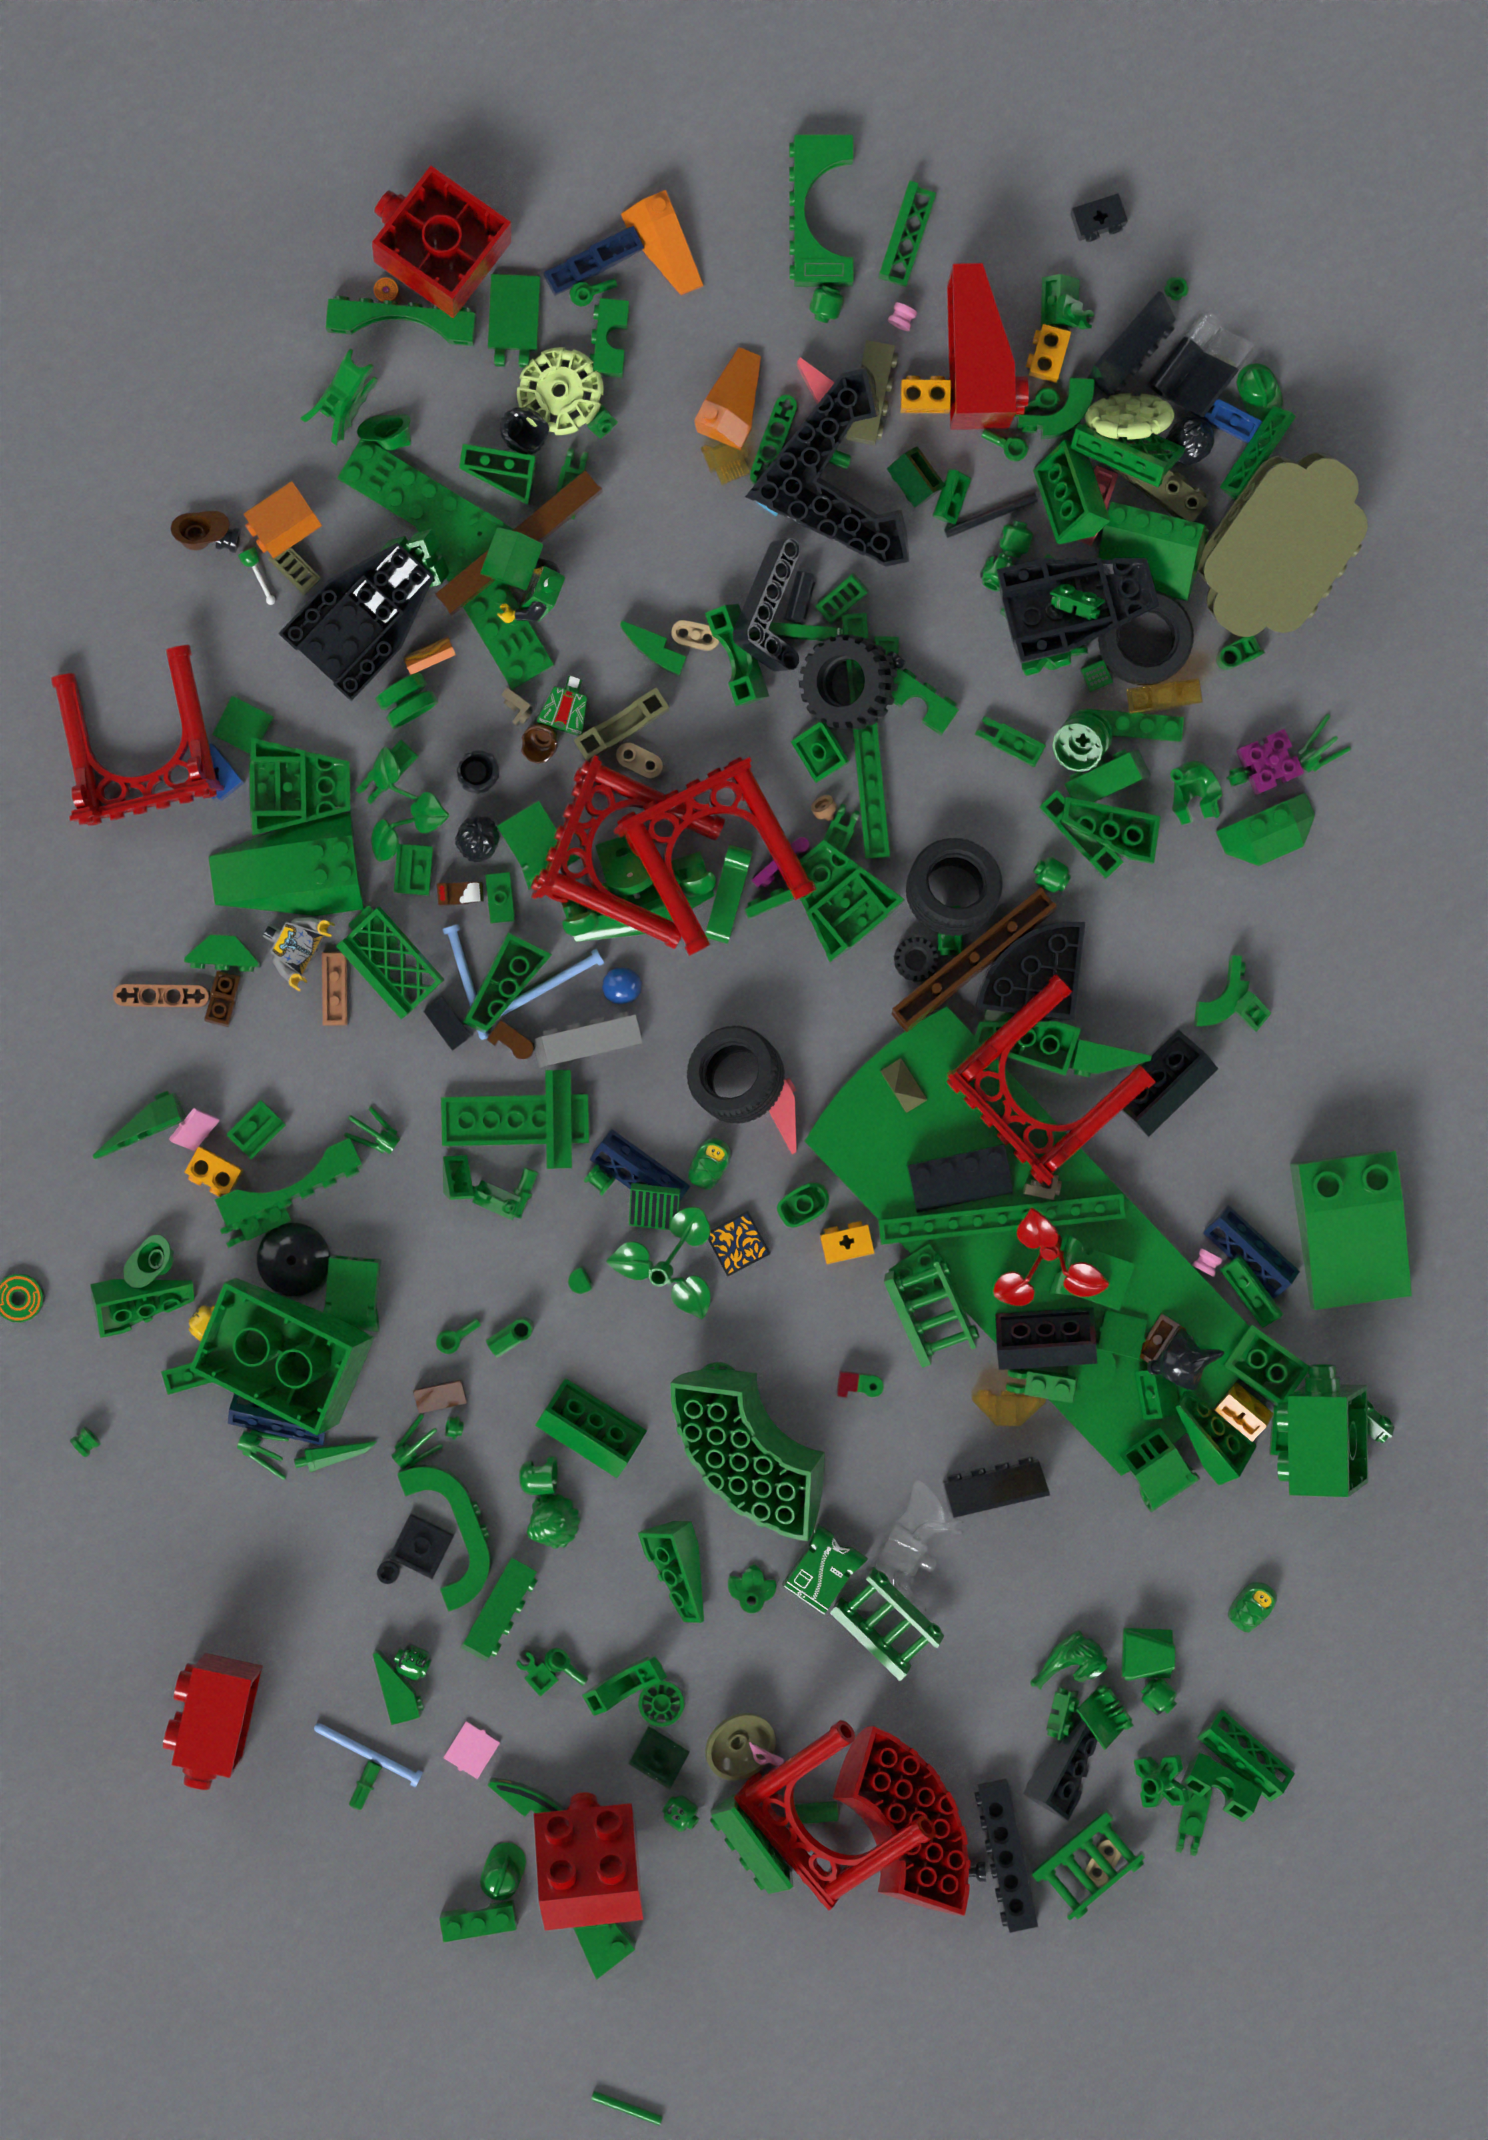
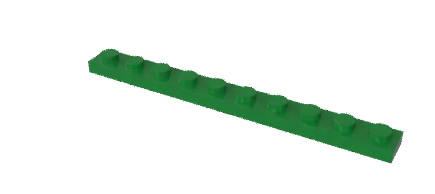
M867 613L842 615L845 635L869 639ZM847 659L846 666L851 705L858 700L863 692L865 676L862 667L856 660ZM875 723L874 725H867L863 729H853L865 859L890 857L877 723Z
M1123 1194L882 1219L878 1220L881 1245L1013 1231L1017 1230L1020 1222L1031 1208L1045 1216L1053 1226L1126 1218Z

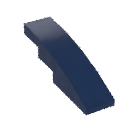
M634 226L591 245L589 249L568 258L566 262L545 271L543 275L554 296L571 289L575 283L585 282L643 250L644 246Z

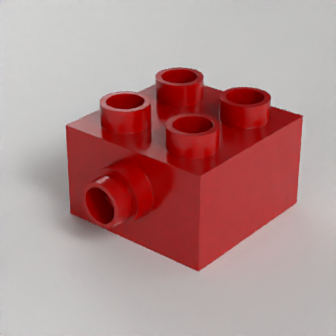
M431 165L407 197L403 194L397 195L388 190L381 197L374 210L382 218V223L385 224L372 241L374 262L452 318L457 315L511 244V221Z
M205 1653L195 1665L187 1663L185 1670L180 1671L174 1691V1700L185 1702L183 1712L176 1711L174 1719L169 1720L164 1736L163 1749L174 1751L171 1765L183 1768L182 1772L186 1774L184 1775V1785L195 1789L209 1790L212 1779H216L217 1775L230 1778L241 1763L263 1665Z
M581 1792L570 1798V1806L567 1810L534 1813L538 1898L545 1931L644 1920L637 1831L632 1803L600 1806L596 1795L589 1792Z

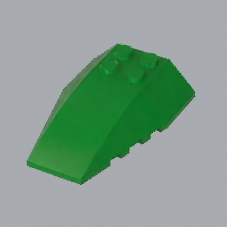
M351 812L276 829L208 856L215 905L310 916L363 910L364 904L362 889L358 879Z

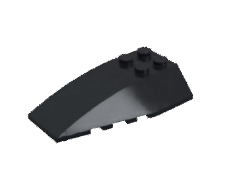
M1043 558L997 569L1001 601L1013 647L1020 663L1070 652L1159 606L1147 558H1114L1113 560H1101V558H1091V560H1076V558L1054 560V558ZM1068 584L1078 591L1094 593L1098 598L1104 599L1105 602L1097 607V610H1100L1098 619L1088 620L1075 615L1077 609L1075 605L1072 613L1055 608L1051 604L1054 595H1051L1050 592L1059 585Z

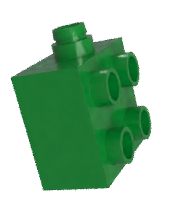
M1309 1365V1376L1305 1377V1386L1288 1395V1402H1280L1278 1404V1431L1288 1432V1452H1280L1278 1456V1479L1281 1482H1289V1495L1349 1497L1368 1483L1367 1385L1340 1384V1377L1336 1376V1365Z

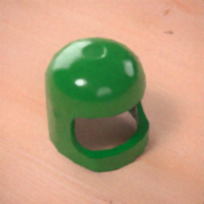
M549 1456L546 1464L543 1466L535 1467L533 1460L526 1461L521 1465L519 1483L523 1492L528 1495L556 1494L558 1480V1460L556 1456Z

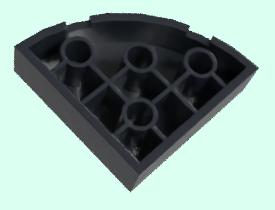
M1061 922L1046 925L1025 934L1013 942L997 957L986 972L978 991L975 1009L1017 1013L1050 983L1049 979L1057 974L1070 988L1072 993L1044 1017L1074 1020L1086 922Z

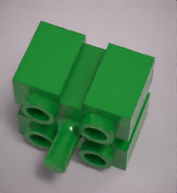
M432 529L414 533L409 541L406 536L388 540L379 551L381 552L398 542L434 576L430 587L441 585L450 574L444 557H437L435 551L439 545Z

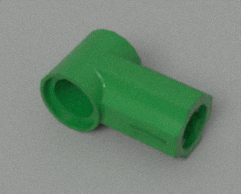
M519 1317L485 1341L491 1352L498 1358L522 1341L527 1340L533 1333L534 1324L527 1317ZM516 1324H526L528 1333L525 1335L519 1334L516 1331Z

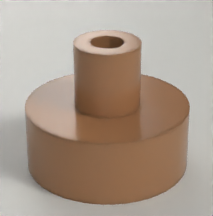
M823 795L812 803L811 810L817 819L830 821L835 817L834 812L837 809V804L832 796Z

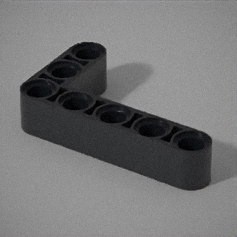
M793 538L776 540L770 543L732 634L737 646L774 672L794 670L799 664L797 651L768 630L800 555V545Z

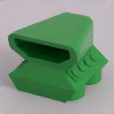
M1123 1628L1122 1677H1125L1126 1681L1139 1678H1171L1172 1670L1175 1669L1173 1630Z

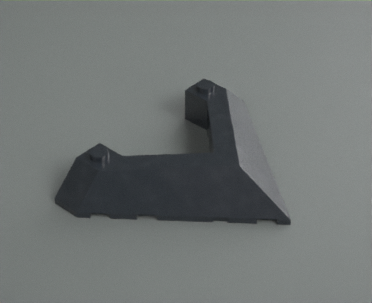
M867 367L844 372L839 376L745 497L766 506L768 509L784 517H789L797 523L887 567L910 562L907 531L902 510L878 515L820 478L853 423L874 418L880 414L875 388Z

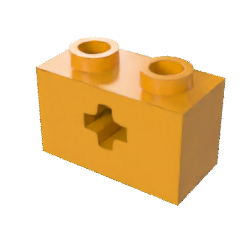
M862 1221L848 1223V1228L839 1230L838 1226L824 1229V1234H820L826 1264L874 1254L868 1224L863 1225ZM844 1235H847L850 1239L853 1238L854 1242L850 1243L849 1248L839 1243V1241L843 1240Z

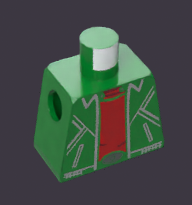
M568 676L565 689L554 686L537 719V723L549 725L553 729L572 735H582L588 701L587 696L579 694L582 680Z

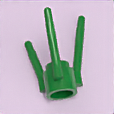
M1329 714L1324 717L1305 745L1298 751L1299 756L1297 758L1307 773L1312 770L1316 772L1320 767L1351 750V747L1348 746L1321 760L1322 757L1320 755L1337 741V736L1332 737L1317 751L1314 748L1308 750L1330 719Z
M369 1107V1111L388 1132L383 1130L381 1133H378L352 1115L348 1117L350 1121L376 1137L375 1142L377 1144L349 1133H344V1137L376 1149L382 1154L385 1151L390 1155L401 1139L396 1136L398 1131L393 1129L373 1107Z
M424 1414L418 1416L402 1440L394 1446L396 1451L391 1456L402 1469H405L408 1465L413 1467L420 1460L443 1448V1445L439 1444L416 1456V1450L437 1432L436 1428H433L413 1446L410 1444L405 1445L424 1418Z
M252 1430L251 1433L244 1431L239 1439L237 1449L242 1450L243 1455L250 1457L274 1475L285 1480V1475L255 1454L260 1452L278 1461H282V1456L260 1447L262 1440L258 1438L286 1442L289 1441V1438L262 1433L256 1430Z

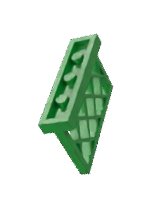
M1087 423L1077 426L1070 448L1157 488L1162 484L1164 476L1185 451V447L1153 433L1150 437L1141 439H1127V437L1114 439L1100 435L1095 430L1090 429ZM1142 440H1147L1151 443H1143ZM1126 441H1135L1136 444H1127ZM1154 450H1156L1157 453H1158V454H1149L1148 451H1154ZM1164 450H1169L1174 453H1165Z
M380 906L336 946L400 1019H403L416 1009L445 980ZM376 916L384 922V930L373 929V919ZM359 932L368 933V945L361 944L355 936ZM374 934L384 935V947L374 946ZM390 936H396L400 940V948H390ZM374 951L384 952L385 963H378L375 960ZM390 952L400 953L401 965L390 964ZM406 954L413 955L416 958L417 967L406 966ZM390 969L401 970V982L394 981L391 978ZM406 971L417 972V984L406 982ZM422 973H429L435 982L432 985L422 984ZM407 987L417 988V999L414 1002L407 996Z

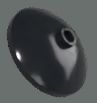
M286 1223L272 1229L261 1241L257 1251V1268L263 1281L275 1292L287 1296H300L313 1291L324 1281L328 1274L330 1251L323 1236L314 1228L302 1223ZM291 1255L296 1258L294 1265L289 1264L287 1261Z

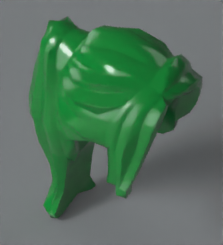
M1077 1630L1053 1648L1044 1667L1031 1679L1030 1685L1031 1687L1037 1686L1041 1690L1043 1685L1054 1674L1071 1665L1080 1666L1073 1674L1074 1680L1085 1682L1088 1679L1099 1676L1108 1668L1107 1657L1104 1656V1651L1093 1639H1086L1082 1631Z

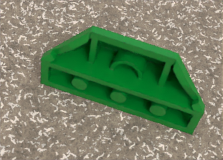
M1303 793L1218 830L1216 834L1226 855L1260 866L1304 847L1315 813L1306 793Z

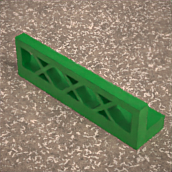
M909 180L878 277L903 287L907 286L936 196L935 192L919 188V183ZM916 193L930 198L928 205L920 210H917L913 202ZM911 207H912L913 210H914V213L911 214V215H909L910 210H911ZM923 212H925L924 217H923V220H922L920 214L923 213ZM917 216L921 227L910 234L906 226L907 220ZM905 230L907 236L902 238L903 232ZM918 235L916 242H914L912 237ZM909 239L913 246V251L903 257L898 247L900 243ZM897 254L900 259L894 261ZM910 258L909 264L907 266L905 260ZM901 262L906 270L903 280L890 276L892 267Z
M1275 406L1272 407L1219 487L1232 500L1236 501L1260 465L1268 460L1296 416L1292 412Z
M545 1070L547 1169L572 1168L571 1070Z
M1223 1709L1218 1711L1211 1724L1203 1729L1197 1737L1242 1778L1252 1781L1256 1786L1263 1789L1261 1795L1269 1802L1284 1794L1295 1775L1291 1769ZM1221 1720L1228 1725L1229 1732L1223 1731L1218 1726ZM1237 1737H1242L1246 1741L1247 1748L1239 1745ZM1256 1753H1260L1264 1757L1266 1765H1262L1257 1760ZM1278 1769L1285 1775L1283 1782L1276 1777L1274 1770Z

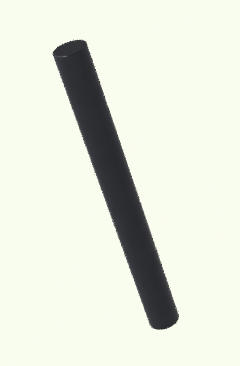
M1031 493L945 528V535L947 538L1038 502L1036 494Z

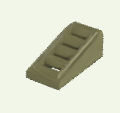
M291 547L274 559L272 556L268 558L304 596L322 579ZM288 552L290 555L279 564L277 561ZM295 559L297 563L287 572L285 568ZM302 566L304 570L294 579L292 575ZM310 573L312 577L301 586L299 583Z

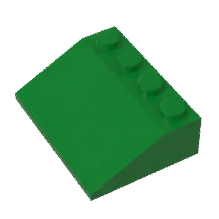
M1111 502L1108 510L1110 522L1103 528L1098 558H1101V560L1147 558L1155 590L1166 593V595H1170L1172 598L1188 601L1209 534L1207 527L1204 524Z
M735 1793L711 1810L712 1818L710 1822L717 1831L722 1830L726 1835L724 1840L732 1851L736 1849L740 1854L739 1861L745 1870L751 1869L756 1877L753 1880L761 1891L765 1889L768 1894L790 1890L793 1887L791 1869L774 1846L771 1845L764 1833L755 1826L753 1820L739 1807L734 1799Z

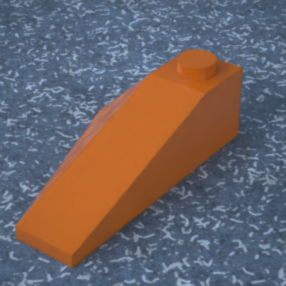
M666 190L642 199L621 213L626 228L634 226L644 246L642 251L681 296L703 287Z
M738 347L705 398L694 420L698 433L742 450L752 430L756 388L761 364L760 355Z

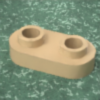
M681 620L676 622L671 630L672 639L681 646L711 651L719 644V640L712 636L709 625ZM682 629L688 631V636L685 638L679 636V631ZM704 635H710L712 641L705 643L703 641Z
M624 743L617 749L616 758L621 766L648 779L656 778L661 774L663 765L657 755L633 743ZM625 751H632L633 757L625 759ZM647 762H654L655 768L647 770L645 767Z
M1104 1839L1099 1843L1097 1849L1115 1868L1121 1853L1109 1839ZM1106 1847L1114 1849L1112 1855H1107L1104 1852ZM1091 1857L1085 1872L1097 1886L1103 1885L1109 1877L1102 1869L1100 1876L1093 1875V1869L1101 1868Z

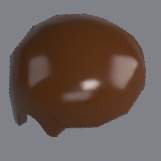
M542 723L530 725L521 737V752L531 762L537 764L547 762L557 751V733L549 725Z

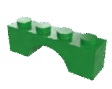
M739 603L724 605L705 613L712 636L721 642L730 659L732 674L728 684L735 706L751 704L769 697L758 660L737 646L733 640V630L741 613Z
M1056 790L1038 808L1096 871L1106 879L1124 861L1112 849L1062 822L1065 798Z

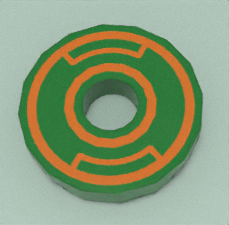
M14 1274L0 1282V1315L11 1322L22 1323L33 1319L40 1313L44 1304V1293L35 1278L26 1274ZM16 1291H21L25 1294L26 1300L24 1304L17 1305L14 1303L13 1295Z

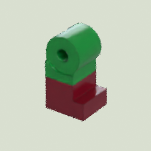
M839 1371L837 1397L847 1398L848 1391L865 1393L869 1397H877L883 1392L884 1384L876 1375Z

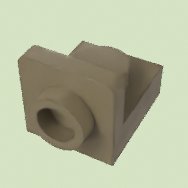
M506 688L501 694L505 698L503 703L514 712L517 708L520 710L512 722L516 726L520 722L525 724L532 714L529 711L532 706L509 688Z
M1053 1174L1052 1183L1049 1185V1188H1045L1046 1183L1040 1184L1038 1181L1031 1180V1185H1024L1023 1193L1054 1200L1055 1195L1059 1196L1062 1181H1058V1175Z

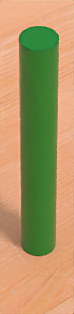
M594 2091L591 2097L592 2101L658 2126L661 2124L663 2116L597 2091Z

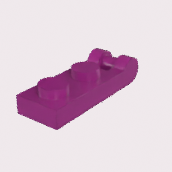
M799 837L791 844L795 854L807 851L809 841L805 837ZM773 860L751 880L757 888L761 885L766 888L776 879L773 874L779 869L775 861Z

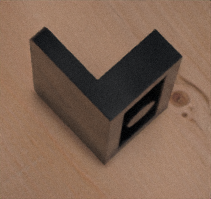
M440 997L438 1001L423 1011L452 1051L472 1037L444 997Z

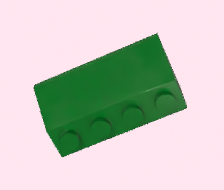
M1063 440L1033 470L1056 543L1058 544L1093 537L1110 522L1089 457L1070 449L1072 442Z
M566 1378L535 1424L536 1427L615 1478H618L647 1432V1430Z

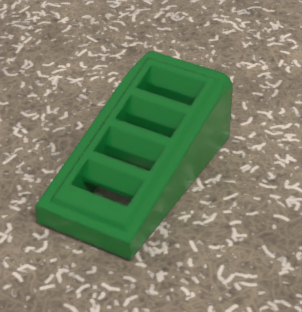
M853 573L815 607L830 624H833L863 598L869 590ZM850 582L860 592L858 595L848 586ZM842 589L851 597L852 600L850 602L840 592ZM835 595L844 605L842 609L834 601L833 597ZM827 602H829V604L837 612L835 615H833L830 612V610L825 606Z

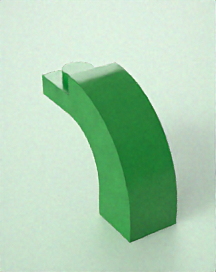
M1070 378L1067 387V401L1059 412L1049 416L1019 415L1017 418V428L1022 429L1024 433H1037V429L1041 430V439H1052L1070 432L1081 422L1090 407L1094 393V379Z
M647 1656L601 1681L582 1694V1697L593 1716L610 1710L639 1690L663 1681L667 1678V1675L656 1656L650 1658Z

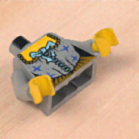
M313 917L295 918L291 923L286 922L282 930L271 924L267 926L263 937L274 943L270 951L273 954L272 961L279 974L297 991H301L298 988V983L301 980L307 983V979L303 976H305L325 936H332L327 933V928L330 925L335 926L334 923Z

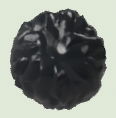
M516 407L507 411L504 417L501 418L500 433L507 447L513 451L523 454H534L545 444L546 436L549 433V425L535 410L528 407ZM526 418L532 419L537 426L531 425Z
M1198 417L1182 419L1173 426L1166 436L1167 440L1185 447L1184 454L1178 460V462L1185 466L1200 462L1211 453L1215 438L1214 431L1209 423Z
M475 750L464 755L457 767L458 781L462 784L463 789L479 794L489 791L496 784V781L499 779V766L492 753Z
M477 815L465 819L460 825L455 837V845L463 857L468 858V861L481 862L491 858L495 853L500 833L491 818Z

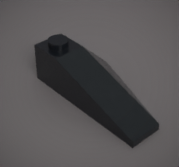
M1083 1720L1038 1767L1032 1778L1028 1781L1023 1793L1038 1805L1069 1821L1082 1794V1791L1079 1790L1082 1777H1087L1089 1769H1086L1089 1756L1094 1754L1097 1745L1095 1736Z

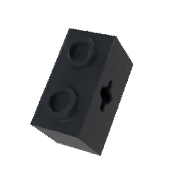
M1119 193L1074 207L1070 212L1079 241L1085 239L1086 242H1091L1099 239L1100 234L1109 232V235L1123 231V227L1128 222ZM1097 215L1100 218H1105L1102 224L1099 221H1094Z

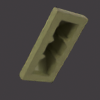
M902 1059L897 1060L880 1071L906 1113L927 1100Z

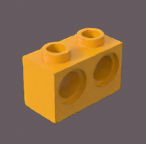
M1045 324L1042 325L1041 330L1035 331L1032 344L1036 345L1034 354L1029 353L1026 368L1030 369L1028 376L1053 383L1057 382L1070 339V331ZM1053 336L1057 340V345L1053 347L1047 346L1044 338ZM1041 359L1047 360L1050 363V369L1041 370L1037 362Z
M906 376V380L902 379L900 384V413L949 414L951 380H945L944 376H931L930 380H921L920 376ZM911 388L917 389L920 397L915 400L908 398L907 390ZM941 389L944 392V398L941 400L934 399L931 396V391Z
M199 1146L184 1173L189 1175L188 1180L199 1186L204 1183L211 1187L209 1190L211 1193L221 1197L233 1191L244 1169ZM200 1160L208 1164V1171L205 1174H200L196 1169V1165ZM221 1172L227 1173L230 1177V1182L227 1186H222L218 1182V1175Z
M1237 1382L1215 1408L1218 1414L1251 1441L1267 1427L1274 1414Z

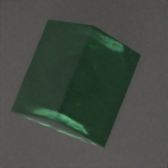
M648 1726L629 1756L628 1764L670 1790L690 1751Z

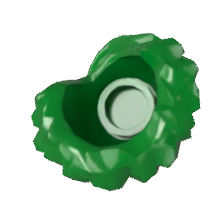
M558 1493L556 1495H541L540 1499H535V1502L532 1504L533 1513L527 1528L528 1537L535 1542L551 1546L553 1549L566 1547L568 1543L576 1538L575 1535L579 1530L578 1524L581 1518L578 1517V1509L573 1508L572 1500L564 1498V1496Z

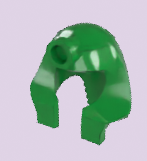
M1193 760L1171 771L1170 776L1174 781L1172 810L1179 818L1181 825L1193 822L1187 804L1195 796L1203 798L1200 801V808L1204 819L1213 816L1218 818L1221 815L1218 799L1223 794L1219 780L1209 766L1204 762Z

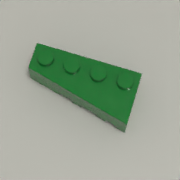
M620 1923L573 1928L596 1980L631 1954L636 1947V1943Z

